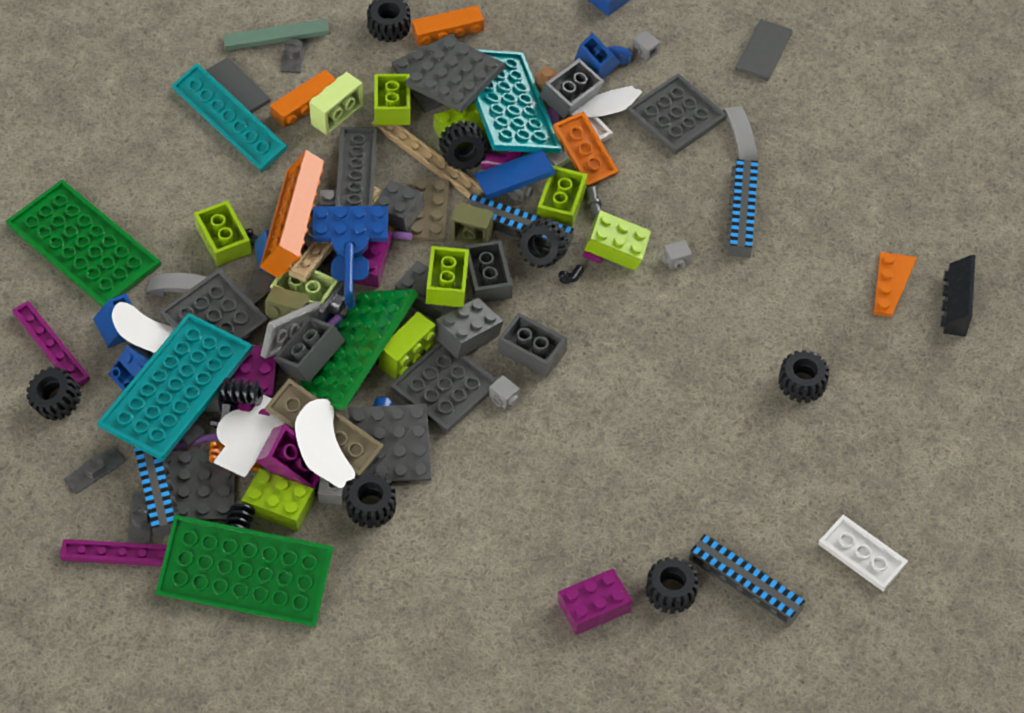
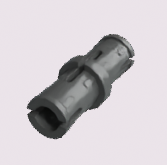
M591 186L585 192L588 198L587 206L591 211L592 220L594 221L601 210L602 202L598 198L597 188Z

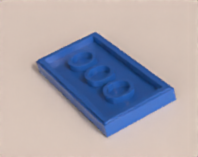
M542 149L475 174V178L486 199L489 200L554 176L555 170Z

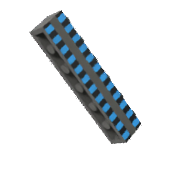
M737 159L736 166H732L731 177H734V180H731L730 191H733V194H730L729 205H732V209L728 210V220H731V223L727 224L726 234H730V238H726L725 249H729L728 256L751 257L758 161Z
M471 194L466 203L474 207L493 211V230L517 239L521 235L520 232L534 220L542 218L533 213H527L515 207L487 200L483 196ZM559 224L560 228L563 226L565 229L563 233H567L568 238L565 241H568V246L565 248L568 250L573 240L574 228ZM536 234V245L551 250L549 239L545 235Z
M134 447L155 538L170 535L174 515H179V512L175 513L174 508L177 507L175 495L171 496L170 493L174 489L171 479H167L166 476L170 474L168 464Z
M704 534L690 550V561L789 627L802 612L805 600L798 593H793L783 583L776 582L766 572L758 570L748 560L740 558L733 550L719 544L715 538Z

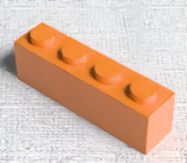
M478 5L412 20V32L418 46L429 45L452 33L455 37L461 38L467 34H478L484 31V18Z
M327 70L322 71L270 105L271 116L284 128L295 124L299 118L310 113L309 102L311 99L319 95L325 87L330 86L336 79Z

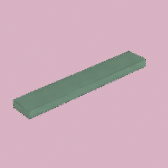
M327 19L225 34L223 38L225 51L287 42L290 39L300 40L329 35Z

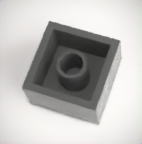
M392 180L389 181L373 204V206H388V225L404 232L408 231L425 206L421 191Z

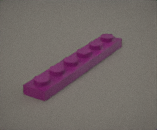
M29 301L12 309L13 315L55 367L64 369L80 386L90 381L86 371Z
M63 539L60 559L61 561L162 567L167 545Z

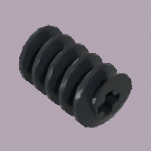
M225 378L219 389L220 402L247 403L248 405L254 404L259 406L263 400V389L259 387V382L256 380L252 385L251 380H247L244 383V380L240 379L237 384L235 378L231 380V383L229 378Z
M233 504L230 507L225 525L250 529V522L253 521L255 510L246 504Z

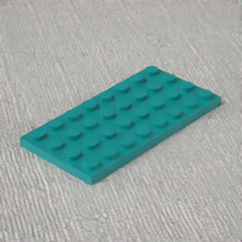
M476 49L504 62L506 67L474 100L492 149L532 153L543 149L544 153L559 154L562 149L552 129V123L542 98L539 96L540 93L523 52Z
M188 313L97 422L98 428L164 461L218 394L224 379H230L251 353L253 345Z

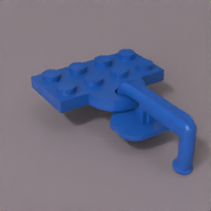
M313 206L312 241L332 242V247L338 256L331 262V276L336 281H344V306L347 309L355 307L353 281H363L369 275V261L361 254L367 250L369 242H388V206Z

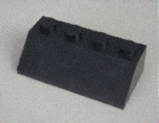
M970 255L949 264L948 271L944 270L943 281L946 282V285H943L942 296L945 297V300L942 301L941 311L944 312V316H941L940 327H943V334L965 337L967 335L973 316L976 255Z

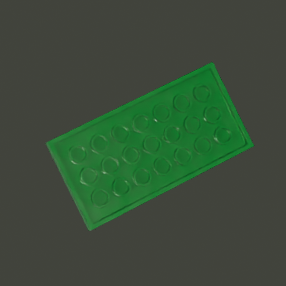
M60 180L5 221L7 227L101 307L108 300L127 293L161 266V261L64 180Z
M415 289L360 292L356 296L355 307L347 310L346 315L337 327V330L345 340L344 343L309 383L301 380L300 386L318 399L329 400L334 410H345L417 298L418 293Z
M174 515L155 594L316 628L334 546Z

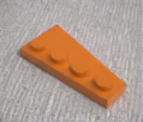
M880 252L874 315L893 316L917 257Z

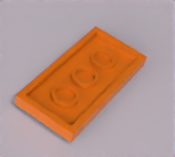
M584 111L552 125L553 131L577 172L588 174L587 188L618 174L617 167Z

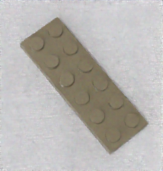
M289 378L265 407V411L295 431V421L300 411L306 404L318 398ZM334 410L333 428L337 443L352 466L355 475H363L383 450L384 445Z

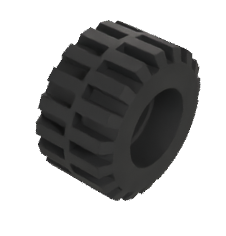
M403 0L372 1V4L367 9L369 33L374 38L378 37L379 41L385 39V42H389V40L396 42L397 38L399 40L403 39V35L406 37L408 32H410L411 14L408 4L403 2Z
M462 120L456 124L453 122L450 127L447 126L445 128V132L442 131L440 134L439 148L445 162H447L448 166H452L453 169L457 170L460 168V171H464L467 168L470 170L472 166L477 167L478 162H482L484 160L483 157L487 155V142L481 129L475 123H470L467 120L465 123ZM463 142H470V144L463 149H456V147Z
M545 218L537 219L520 232L521 235L518 237L520 243L517 245L518 249H521L519 254L520 256L524 255L525 258L523 260L525 262L529 261V265H537V268H542L543 266L547 268L555 264L566 253L567 248L565 247L568 246V241H565L568 236L567 233H563L565 229L563 226L560 228L558 226L560 223L557 221L553 223V219L550 218L547 220ZM536 234L545 235L551 243L550 252L541 251L536 246Z
M802 350V352L794 351V354L790 353L787 355V358H784L781 364L778 379L780 390H784L783 394L785 396L789 394V399L794 400L796 398L798 399L797 402L800 403L802 400H805V403H809L811 398L815 401L818 396L821 397L823 392H825L829 377V367L826 365L825 359L821 360L822 356L819 354L814 355L812 351L808 353L806 350ZM801 372L807 373L812 378L801 379L797 377L795 374Z
M47 367V370H40V373L38 375L35 374L33 376L34 379L30 380V387H27L26 390L29 393L26 395L29 400L28 403L45 419L57 421V418L62 420L65 415H71V411H75L77 408L76 404L80 403L78 398L81 396L80 385L64 369ZM60 388L53 398L48 399L55 389Z
M365 473V476H357V480L353 479L351 485L347 486V492H345L346 511H348L349 518L352 517V521L355 524L359 521V526L361 527L367 524V528H372V525L375 524L377 528L380 527L381 522L385 525L388 523V518L392 519L393 513L396 511V493L390 480L386 481L385 476L379 477L377 473H374V475ZM370 495L381 499L378 503L372 505L364 504L360 501L362 498Z
M665 557V561H662V559L658 560L657 565L653 564L648 572L646 595L649 597V602L651 604L655 602L654 607L657 610L661 607L664 613H666V610H670V614H675V610H678L679 613L683 612L684 607L686 609L690 608L691 603L693 604L698 589L699 578L697 577V571L693 570L691 564L687 565L686 560L682 559V561H679L678 557H674V559ZM672 579L680 582L683 587L678 590H669L661 583Z

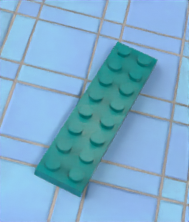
M198 63L171 85L172 89L259 171L263 172L288 149L284 142Z

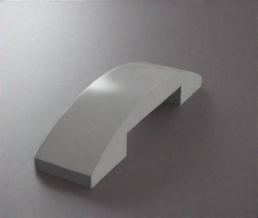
M741 106L724 108V112L727 114V122L730 124L737 146L738 158L758 161L752 129L744 109Z
M189 273L156 275L150 277L146 294L165 296L166 292L186 293L207 277Z

